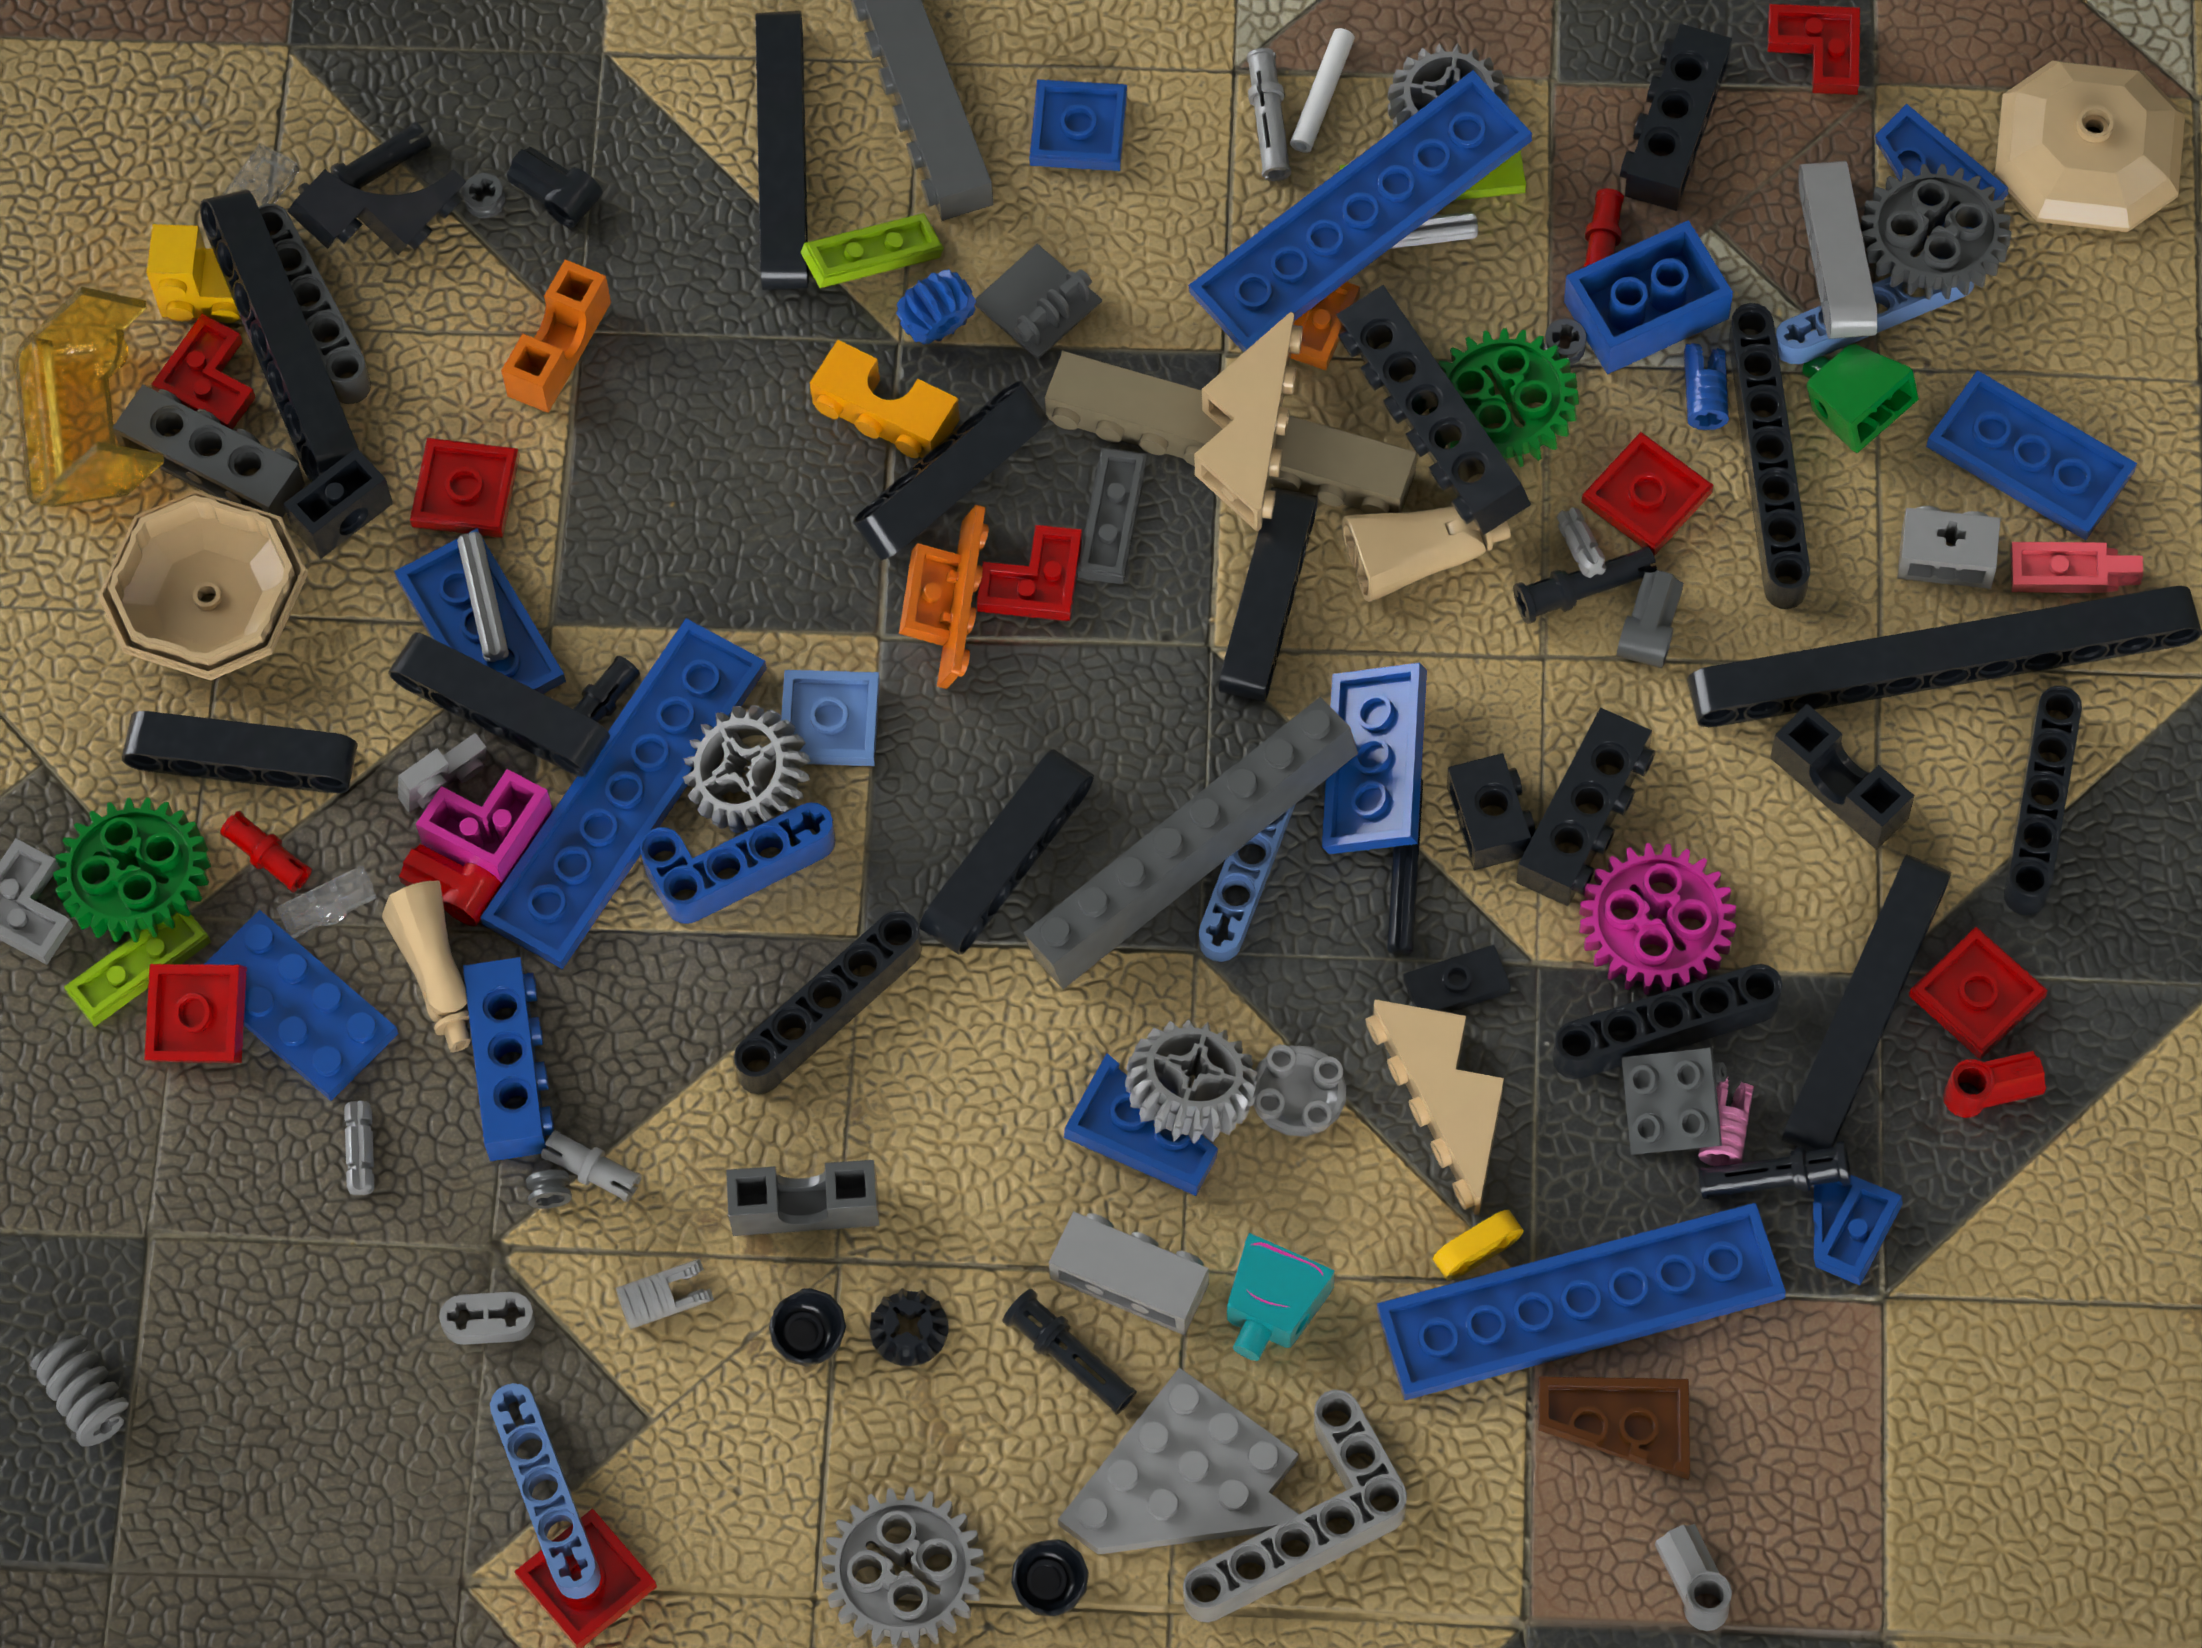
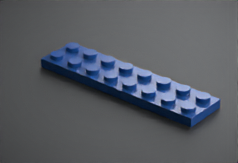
M1472 70L1190 283L1189 293L1244 353L1287 314L1292 312L1294 314V321L1529 144L1532 141V132Z
M686 618L609 729L610 739L585 777H576L481 915L482 925L563 969L641 855L640 844L644 835L650 830L660 827L688 786L682 777L694 771V767L687 766L683 758L695 756L697 752L691 746L689 740L698 739L702 741L706 735L702 732L700 724H708L713 728L717 726L716 713L722 712L730 718L733 706L741 707L766 671V661Z
M1752 1203L1377 1303V1313L1405 1401L1782 1300L1785 1298L1786 1291L1757 1205Z

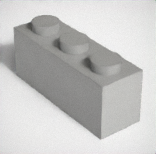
M1074 1211L1049 1261L1050 1279L1184 1336L1208 1288L1209 1268L1203 1266V1261L1193 1254L1185 1251H1177L1174 1254L1158 1247L1159 1244L1153 1238L1143 1233L1132 1232L1129 1235L1114 1229V1225L1100 1215L1088 1213L1087 1216H1083Z

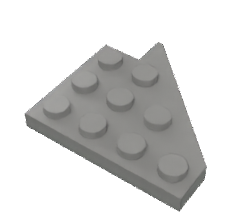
M1179 1367L1058 1518V1526L1098 1555L1263 1533L1299 1515L1272 1495L1298 1461L1299 1454Z

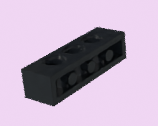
M1680 23L1675 39H1666L1659 63L1665 66L1661 77L1654 75L1651 80L1646 102L1652 103L1648 115L1640 113L1633 134V139L1638 140L1635 152L1627 150L1621 166L1620 177L1626 178L1625 197L1677 211L1729 63L1732 45L1731 37ZM1689 76L1695 80L1685 81L1679 77ZM1675 113L1681 115L1682 117L1670 118L1667 116V114ZM1664 151L1667 152L1669 155L1658 156L1652 152Z
M1600 707L1518 864L1517 884L1568 907L1576 892L1584 894L1585 886L1590 884L1595 868L1590 866L1597 852L1604 855L1612 841L1615 829L1610 826L1616 814L1624 816L1630 807L1635 794V789L1631 788V785L1636 775L1639 774L1644 777L1652 764L1656 752L1650 748L1652 730ZM1610 764L1616 766L1620 772L1608 775L1602 773L1598 768L1602 765ZM1590 803L1596 805L1600 811L1594 814H1586L1580 811L1578 806ZM1569 842L1577 845L1580 850L1575 853H1564L1557 846L1561 843Z

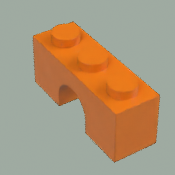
M566 259L544 295L546 308L538 332L534 338L522 333L501 370L508 397L546 413H549L611 304L606 276Z

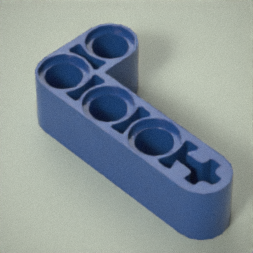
M809 802L791 809L694 858L691 857L677 832L666 827H658L647 832L641 840L640 852L646 875L668 915L679 923L690 924L824 859L834 849L836 837L830 811L819 803ZM813 828L817 834L813 835L809 829ZM789 838H792V840H793V844H794L793 847H792L791 844H790V839H789ZM769 847H776L781 850L777 856L772 858H764L759 855L761 851ZM662 851L674 853L672 858L664 862L653 859L657 853ZM733 868L739 871L737 875L730 879L717 877V874L723 869ZM684 889L696 892L688 900L674 898L676 893Z

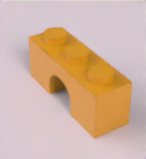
M840 340L836 341L810 381L812 402L819 412L829 418L838 419L840 417L854 424L867 437L873 439L881 437L895 444L901 453L911 458H923L952 433L960 420L958 398L920 379H917L911 390L899 399L885 400L873 394V391L880 382L878 359Z

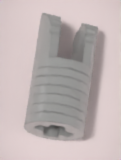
M700 1258L616 1287L618 1299L630 1330L714 1300L711 1289H699L689 1293L688 1296L674 1300L668 1283L679 1279L694 1277L704 1270Z

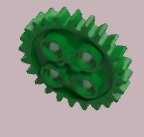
M1503 328L1499 339L1493 340L1490 333L1486 330L1483 331V343L1477 345L1473 339L1467 337L1465 338L1467 346L1465 352L1454 347L1450 349L1453 363L1441 360L1438 362L1506 462L1508 458L1514 457L1519 467H1523L1524 455L1528 453L1538 461L1541 460L1540 447L1545 445L1550 449L1556 450L1557 441L1555 434L1568 437V422L1576 421L1577 419L1575 405L1579 404V394L1576 389L1578 387L1576 374L1570 373V360L1568 358L1560 359L1557 345L1545 350L1544 338L1541 335L1532 343H1528L1526 330H1521L1516 339H1509L1507 328ZM1512 368L1520 369L1519 372L1513 374L1505 373V371ZM1483 370H1490L1501 395H1495L1493 381ZM1471 389L1480 390L1478 393L1475 394L1464 393L1467 390ZM1506 402H1512L1513 414L1524 426L1523 428L1517 427L1514 423ZM1535 402L1543 404L1537 408L1527 407L1529 404ZM1436 408L1429 409L1430 414L1434 412ZM1493 423L1502 424V426H1500L1499 428H1486L1488 425ZM1460 441L1450 442L1447 444L1448 449L1455 447Z
M146 797L140 808H135L131 798H127L124 810L119 811L109 802L107 803V815L101 817L93 810L89 812L92 821L90 826L87 827L80 823L74 824L79 835L77 839L63 838L62 841L68 853H60L55 856L60 869L53 872V876L59 886L56 888V892L69 918L75 917L82 930L91 926L96 938H100L109 929L114 942H118L121 939L124 931H129L133 941L138 942L140 932L143 929H147L153 938L157 937V925L162 922L169 928L174 929L175 922L172 916L175 913H179L189 917L191 913L186 904L187 900L201 902L202 896L197 886L209 884L205 870L211 867L206 853L208 847L203 836L200 834L195 821L189 822L182 809L173 814L169 802L166 801L155 810L151 798ZM129 840L127 843L117 846L118 843ZM171 855L165 860L158 861L163 856ZM107 878L99 884H94L99 879ZM148 893L144 898L134 900L139 895Z

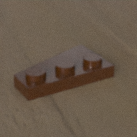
M1538 1378L1539 1431L1689 1480V1379Z

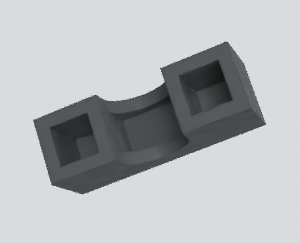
M874 1160L825 1163V1171L822 1174L800 1179L779 1175L776 1171V1166L726 1170L728 1217L733 1236L880 1226L878 1184Z

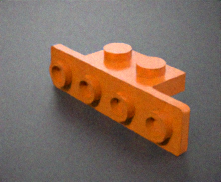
M975 505L962 520L957 554L917 543L911 551L899 634L943 646L937 687L947 689L958 676H964L970 660V650L965 649L966 636L972 631L976 619V608L971 607L973 593L977 591L982 578L983 568L977 565L979 551L984 548L989 532L988 524L983 523L985 507Z

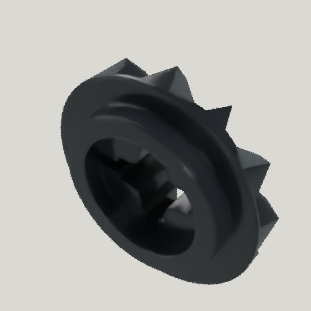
M901 1288L896 1294L889 1297L883 1296L879 1306L874 1312H871L869 1331L871 1341L876 1351L893 1364L900 1366L921 1365L934 1358L945 1345L948 1337V1318L939 1300L928 1296L923 1290L916 1292ZM898 1313L901 1317L905 1316L908 1320L921 1317L917 1323V1328L922 1340H919L916 1335L913 1336L909 1332L896 1336V1333L900 1330Z

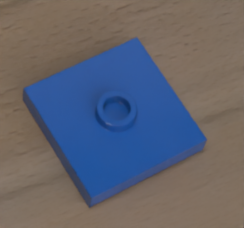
M1037 79L1029 157L1030 166L1120 171L1128 94L1127 85Z

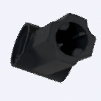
M528 147L525 150L521 149L512 159L510 169L507 172L509 183L543 203L549 215L567 228H574L603 194L597 181L585 171L576 167L567 170L532 147Z

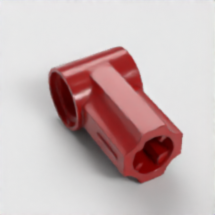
M419 844L415 849H411L403 861V867L399 874L400 882L406 886L425 881H440L444 910L456 920L473 927L478 925L481 915L502 886L501 882L492 873L481 866L473 863H466L463 866L422 844Z
M2034 1051L1986 1062L1976 1059L1961 1061L1953 1069L1943 1093L1944 1104L1954 1115L1962 1118H1971L1978 1115L1986 1107L2043 1095L2046 1090L2045 1072L2040 1057H2037ZM1967 1082L1974 1085L1979 1094L1964 1092L1960 1088L1959 1083Z

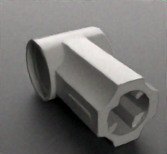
M1695 1524L1681 1525L1669 1530L1664 1536L1656 1540L1655 1547L1684 1603L1685 1617L1692 1626L1699 1630H1715L1722 1626L1728 1618L1732 1595L1730 1583L1719 1573ZM1700 1594H1712L1718 1598L1721 1604L1714 1608H1704L1696 1602L1695 1598Z

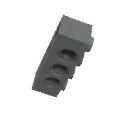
M142 384L112 427L121 450L210 495L282 518L286 513L283 503L305 486L299 462L292 454L280 448H276L273 451L261 445L259 440L248 431L240 428L234 431L222 425L216 416L204 409H198L196 412L184 406L178 397L164 389H160L157 392ZM170 430H181L174 436H164ZM210 449H220L213 456H202ZM248 469H259L254 475L242 476Z

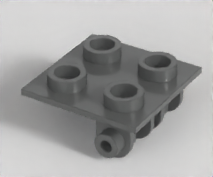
M1036 244L975 299V306L1038 360L1102 302V299L1088 287L1092 280L1082 269H1079L1076 273L1069 271L1040 245Z
M1712 1048L1622 1057L1631 1155L1722 1146L1716 1087H1718L1720 1082L1726 1081L1727 1069L1723 1062L1717 1063L1713 1058Z

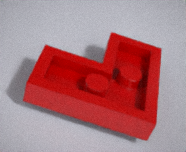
M1769 4L1767 52L1813 54L1812 93L1858 95L1860 7Z
M201 314L151 383L153 390L158 392L160 389L171 392L180 399L184 406L196 412L198 409H204L216 416L222 425L232 430L256 398L252 388L222 373L243 343L240 333L204 314Z
M1035 525L1029 566L983 562L982 578L977 597V612L1070 621L1082 543V529Z

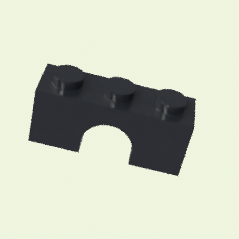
M1806 704L1775 734L1770 759L1877 850L1909 819L1915 795L1880 765L1869 773L1855 764L1842 746L1843 734L1811 706Z

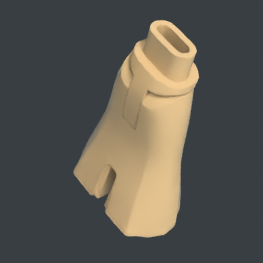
M1455 507L1405 513L1344 516L1342 519L1344 545L1351 564L1354 568L1357 567V581L1364 600L1368 602L1387 596L1426 576L1467 563L1492 550L1493 543L1511 538L1507 521L1483 535L1474 520L1466 525Z
M425 881L403 887L389 895L382 918L417 979L427 1012L432 1021L436 1023L434 1026L435 1033L437 1035H445L450 1052L461 1051L467 1048L471 1041L466 1027L470 1021L465 984L453 959L449 945L440 881Z

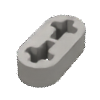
M516 1292L454 1296L444 1303L439 1315L443 1332L447 1338L456 1344L463 1345L519 1341L527 1337L535 1325V1315L531 1303L525 1296ZM517 1307L519 1315L524 1316L517 1318L516 1326L512 1327L507 1326L503 1318L491 1319V1317L507 1316L508 1308ZM461 1310H468L470 1318H484L467 1321L466 1329L462 1330L457 1328L454 1321H450L457 1319Z

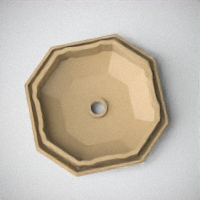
M2052 60L2003 94L1994 176L2008 187V192L2036 222L2129 232L2178 197L2185 114L2144 71ZM2095 127L2101 133H2092L2087 128Z
M194 490L134 516L98 594V598L124 654L211 681L273 653L306 580L308 571L282 517ZM207 594L216 595L211 602L204 603L200 601Z

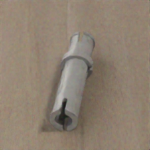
M1258 48L1247 54L1251 79L1248 98L1250 104L1255 109L1257 136L1262 162V177H1265V180L1280 181L1291 175L1281 106L1285 94L1283 86L1278 83L1275 61L1276 53L1270 48Z

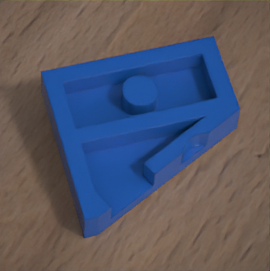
M1851 1175V1185L1843 1186L1841 1182L1814 1185L1815 1267L1860 1286L1903 1205L1902 1195Z

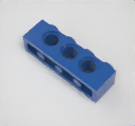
M521 957L463 965L484 1145L489 1160L491 1162L541 1154L544 1148L547 1149L545 1145L546 1136L551 1135L554 1131L551 1107H542L540 1091L549 1090L545 1061H536L535 1046L543 1045L540 1018H531L529 1002L538 1001L534 973L525 974ZM502 1008H513L516 1010L515 1014L509 1019L498 1020L493 1018L495 1013ZM517 1052L522 1054L520 1059L513 1064L505 1065L499 1062L500 1058L506 1053ZM521 1096L527 1099L521 1108L512 1110L504 1107L505 1103L513 1097Z

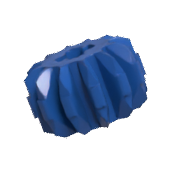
M950 269L942 270L938 274L931 273L924 280H918L913 288L907 289L905 296L899 299L897 303L898 310L896 314L901 320L900 324L907 335L910 334L915 342H921L923 345H926L934 340L941 341L945 336L954 334L955 330L960 326L966 325L967 318L972 316L976 310L974 307L976 300L971 294L973 291L965 279L962 280L957 272L952 273Z

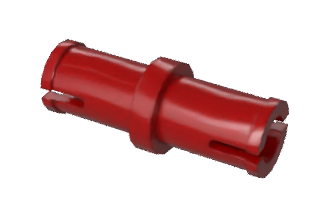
M1604 188L1596 192L1592 222L1587 225L1585 231V240L1588 242L1583 268L1614 254L1615 247L1621 242L1622 230L1619 227L1624 195L1615 189Z
M236 811L235 815L232 814L223 824L220 830L221 836L227 838L250 857V864L257 869L264 868L291 892H296L297 888L300 889L310 877L311 867L305 865L282 846V840L278 836L266 834L246 818L241 811Z

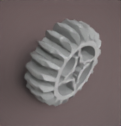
M1440 43L1435 49V54H1430L1424 48H1421L1418 53V60L1407 57L1403 64V70L1396 69L1393 75V84L1388 88V100L1390 101L1388 104V116L1393 120V129H1396L1472 70L1509 108L1510 105L1507 102L1509 101V89L1507 85H1504L1502 70H1493L1494 63L1491 57L1479 61V53L1476 48L1467 55L1463 54L1459 43L1453 48V52H1445Z
M751 705L747 712L740 706H733L730 718L722 712L716 713L717 726L714 728L708 724H700L702 732L706 736L702 741L698 739L689 740L691 746L697 752L695 756L683 759L687 766L694 767V771L682 778L685 784L694 787L688 796L690 801L700 804L697 810L701 816L706 819L712 818V823L721 829L729 825L731 831L743 833L746 827L748 830H751L761 825L763 821L767 822L777 817V812L779 811L785 813L792 808L788 802L792 797L795 799L804 798L803 793L796 787L798 783L810 780L809 775L800 770V768L811 760L809 755L800 751L806 743L803 737L794 734L796 728L790 721H781V715L774 710H767L764 713V709ZM753 735L768 736L771 743L764 747L757 745L750 748L741 739ZM746 760L751 762V766H746L748 764ZM745 766L750 769L746 774L747 779L742 776V772H747L744 770ZM774 773L773 778L769 784L770 777ZM743 790L751 796L752 800L731 804L727 803L722 796L730 791L735 794Z
M1189 1019L1183 1024L1182 1028H1178L1171 1021L1168 1022L1163 1031L1153 1027L1147 1039L1141 1038L1135 1046L1133 1055L1129 1057L1125 1086L1126 1092L1131 1093L1129 1098L1131 1102L1130 1107L1140 1109L1141 1122L1155 1121L1156 1134L1164 1129L1172 1131L1174 1141L1181 1134L1189 1135L1191 1141L1195 1144L1200 1139L1201 1134H1204L1210 1141L1214 1142L1220 1132L1230 1135L1232 1130L1235 1129L1236 1123L1242 1124L1243 1120L1248 1116L1250 1106L1254 1104L1257 1071L1252 1069V1055L1242 1054V1041H1227V1029L1218 1034L1211 1032L1209 1022L1201 1029L1194 1028ZM1194 1075L1195 1079L1191 1088H1189L1187 1085L1189 1083L1190 1076Z

